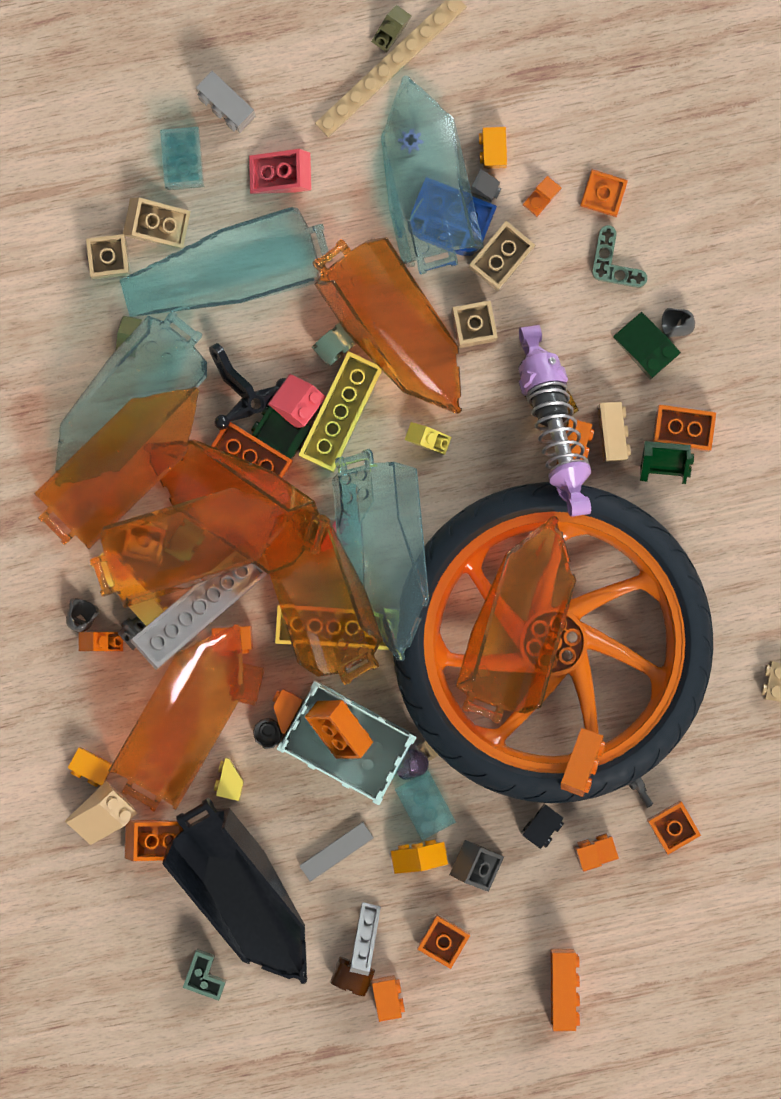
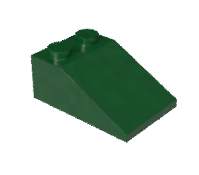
M640 312L613 336L616 342L650 380L681 353L643 312Z

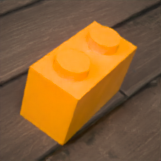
M506 127L483 128L482 133H479V145H483V152L479 153L480 164H483L484 169L507 168Z
M78 747L68 768L71 770L70 773L78 778L84 776L88 779L87 782L98 787V785L102 786L105 783L114 764L82 747Z

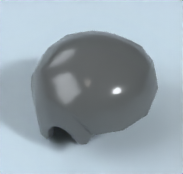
M271 718L261 719L254 727L255 742L264 749L274 748L282 738L279 723Z

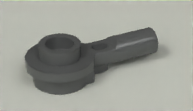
M641 777L628 784L632 790L636 789L640 798L647 808L653 805V802L646 793L647 790Z

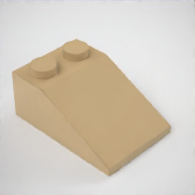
M130 198L123 234L126 237L183 249L191 211L143 198Z
M106 781L65 822L92 845L124 827L137 814V811L122 794Z

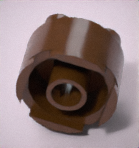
M339 957L331 977V984L342 990L352 991V994L365 996L375 970L370 968L368 976L349 972L350 960Z

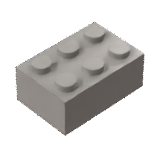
M213 71L196 87L199 100L206 106L210 104L212 112L221 119L223 117L226 119V125L232 131L237 130L241 133L256 117L254 109Z

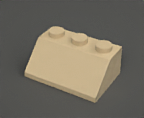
M622 402L600 403L597 408L603 462L626 461L628 456H631L630 445H626L625 438L629 436L628 426H624L623 418H626L625 406L622 407Z

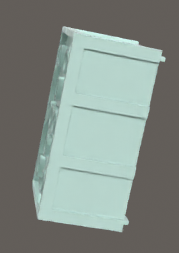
M315 680L277 750L292 755L308 764L309 768L323 772L341 782L342 786L348 789L350 787L372 799L373 803L380 805L411 744L414 743L416 735ZM342 700L348 705V709L357 717L360 725L369 733V737L373 741L362 758L336 759L305 718L317 701Z

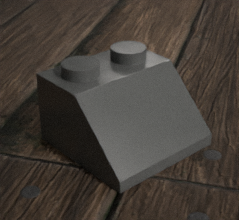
M465 840L449 875L466 884L489 892L504 856Z

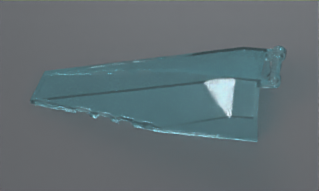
M289 207L219 229L198 242L188 245L184 249L172 253L168 257L121 279L120 283L129 316L136 317L245 303L318 283L319 265L333 261L332 255H329L323 230H325L324 225L319 224L308 227L299 209ZM312 233H316L322 257L318 259L311 237Z

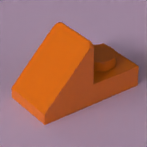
M547 176L523 203V206L538 217L562 188Z

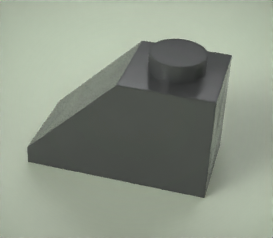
M480 169L472 185L471 192L491 202L493 197L498 198L502 188L499 187L500 181Z

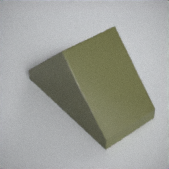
M123 316L117 332L115 353L131 357L135 356L142 319Z

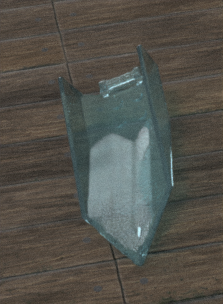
M403 76L382 133L381 142L389 210L401 262L404 266L415 267L414 261L417 260L418 271L421 275L429 270L440 267L458 265L455 250L464 248L483 249L484 246L455 120L427 92L415 84L409 76ZM447 252L449 254L448 258L425 263L424 258Z
M171 311L164 321L151 316H147L110 356L60 423L54 483L57 486L67 481L76 482L100 476L101 473L111 470L113 472L120 471L207 378V361L194 347L203 335L201 332L192 329L177 317L178 314L174 311ZM174 323L191 337L190 340H186L171 328L170 324Z
M366 449L356 455L335 459L338 473L332 479L337 538L364 616L396 659L404 661V652L406 648L411 646L422 619L419 617L423 606L427 607L429 602L417 469L397 462L374 463L372 451ZM364 460L365 465L347 470V465Z

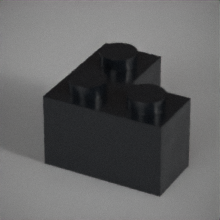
M544 803L534 818H531L521 831V835L541 849L543 846L546 848L552 841L550 836L553 832H558L564 825L562 822L564 818Z

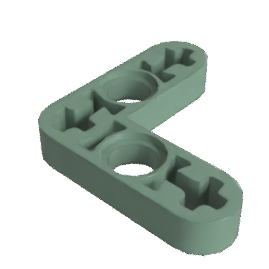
M610 225L604 226L598 236L592 269L593 277L602 282L635 288L643 287L647 282V274L644 271L611 265L617 233L614 227ZM607 230H610V233L613 234V237L611 236L608 240V244L612 243V246L607 244L600 245V242H605V235H602V233H605ZM602 248L608 249L610 252L609 257L601 258L599 250ZM597 260L609 262L608 265L604 264L603 271L606 274H603L602 277H599V273L596 272L601 263H597ZM618 270H622L625 273V278L622 281H618L614 277L615 272ZM628 271L632 272L631 276L633 277L641 274V278H644V281L637 284L635 279H630V283L626 282L629 277Z

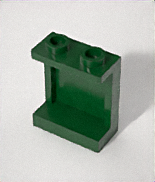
M267 405L261 413L263 418L260 422L256 421L251 429L253 431L252 436L292 460L310 432L311 426L306 424L305 427L295 428L271 406Z
M645 441L640 465V481L648 482V476L651 473L681 476L682 484H686L687 477L691 478L692 466L690 465L694 463V453H691V445Z

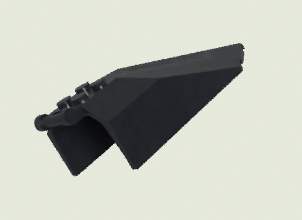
M210 798L203 800L202 804L185 814L177 815V822L183 830L168 843L162 863L163 866L242 962L247 964L253 962L261 965L263 970L287 979L295 978L301 984H305L308 979L305 924L262 847L230 808L216 809ZM205 810L209 813L192 824L188 822V820Z

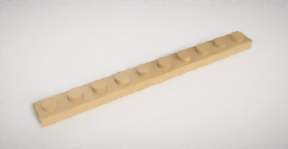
M445 0L315 122V125L329 138L459 16L467 6L461 0Z

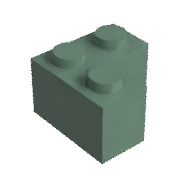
M197 949L183 988L219 1001L227 980L209 974L215 955Z

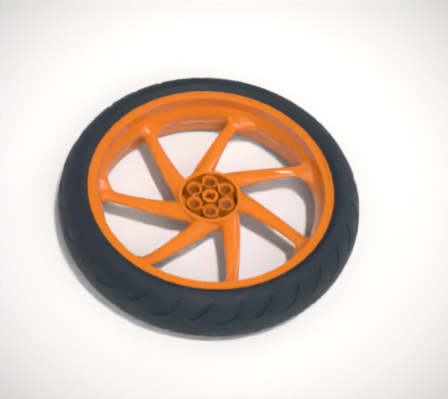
M550 482L511 487L486 496L464 508L432 536L417 556L402 586L394 617L393 659L395 673L403 701L419 732L445 762L469 780L498 794L530 802L567 803L596 798L616 791L645 775L675 748L691 726L704 699L712 668L713 626L709 603L700 577L684 549L663 525L640 507L615 494L585 485L581 486L580 492L585 497H588L591 503V513L570 517L567 502L559 495L556 486H553ZM551 529L553 537L534 589L527 619L524 621L508 606L490 584L481 569L482 563L489 549L507 538L525 532ZM580 535L596 537L621 551L640 569V573L637 576L591 591L554 608L552 607V594L559 558L565 541L572 537ZM462 574H469L494 616L519 651L507 654L469 655L451 653L448 650L440 634L441 622L448 598ZM642 589L648 592L659 602L663 613L666 629V657L664 665L662 667L654 665L615 639L581 622L580 619L603 604L631 591ZM555 618H560L563 621L562 628L555 629L553 627V620ZM537 623L543 624L545 628L542 634H536L534 631V626ZM571 631L577 635V639L573 643L568 642L566 639L567 634ZM550 637L558 640L555 648L552 645H548ZM532 642H537L540 646L537 653H532L529 650V645ZM591 649L615 658L646 674L651 681V700L634 723L621 734L606 742L602 757L598 756L597 758L599 766L596 774H591L592 785L589 793L585 792L584 796L581 797L561 789V781L571 754L546 756L526 753L506 746L505 740L545 701L567 674L571 676L577 692L585 729L599 734L594 687L587 650ZM565 650H569L572 653L571 660L567 662L562 659V653ZM547 655L553 658V664L549 667L543 664V658ZM446 666L497 672L538 673V678L510 717L499 728L489 729L475 725L462 711L448 687L443 670Z

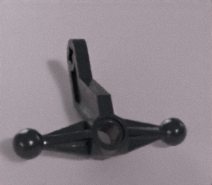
M219 343L209 347L210 355L223 381L242 397L226 416L219 415L215 418V426L220 430L227 429L231 421L247 418L255 413L262 412L286 378H280L273 387L254 391L252 385L232 367L226 352ZM252 400H254L255 403L253 408L251 407Z

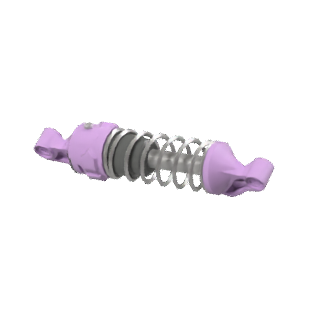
M539 325L520 327L519 340L526 357L518 366L521 378L519 385L522 394L527 398V402L533 406L531 415L538 417V421L534 425L535 428L545 431L538 437V441L550 443L542 450L543 455L554 456L545 464V467L551 469L548 473L550 484L556 486L559 495L567 502L570 517L590 514V500L581 494L580 491L582 484L591 474V468L588 459L583 456L585 448L579 443L581 433L575 429L577 420L572 417L573 407L568 404L570 395L566 392V382L568 381L566 370L561 366L559 357L556 354L547 352L539 347V342L542 341V332ZM571 419L574 426L573 428L564 427V423ZM540 423L546 427H538V424ZM572 432L577 434L576 441L568 440V436ZM548 433L551 434V440H542L543 436ZM578 445L581 448V453H572L571 449ZM554 446V453L545 452L548 448ZM558 459L559 464H557L556 466H549L550 462Z

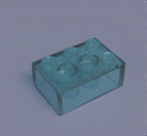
M199 127L160 130L166 190L205 187Z
M429 770L395 788L421 840L456 823Z

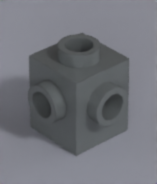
M137 616L132 620L128 618L121 624L123 628L118 632L119 636L132 650L136 647L130 640L146 627Z

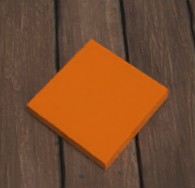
M591 169L580 206L617 217L628 180Z

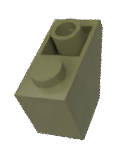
M396 5L386 15L371 42L387 53L405 29L412 15Z

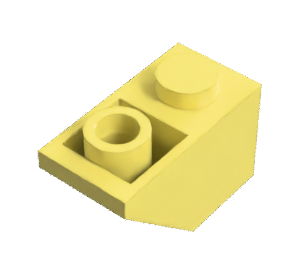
M411 422L405 440L445 455L451 437L427 426Z
M225 758V761L220 762L218 772H221L220 780L216 779L214 791H217L216 796L239 801L244 781L231 759Z

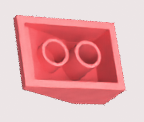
M293 149L249 156L251 194L311 191L310 152L302 149Z

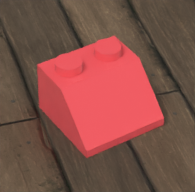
M289 374L268 405L295 428L306 426L326 396L312 384Z

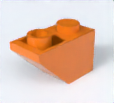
M79 632V651H123V639L119 636L118 632Z

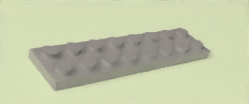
M244 545L240 546L130 640L131 643L157 670L263 579L268 572Z

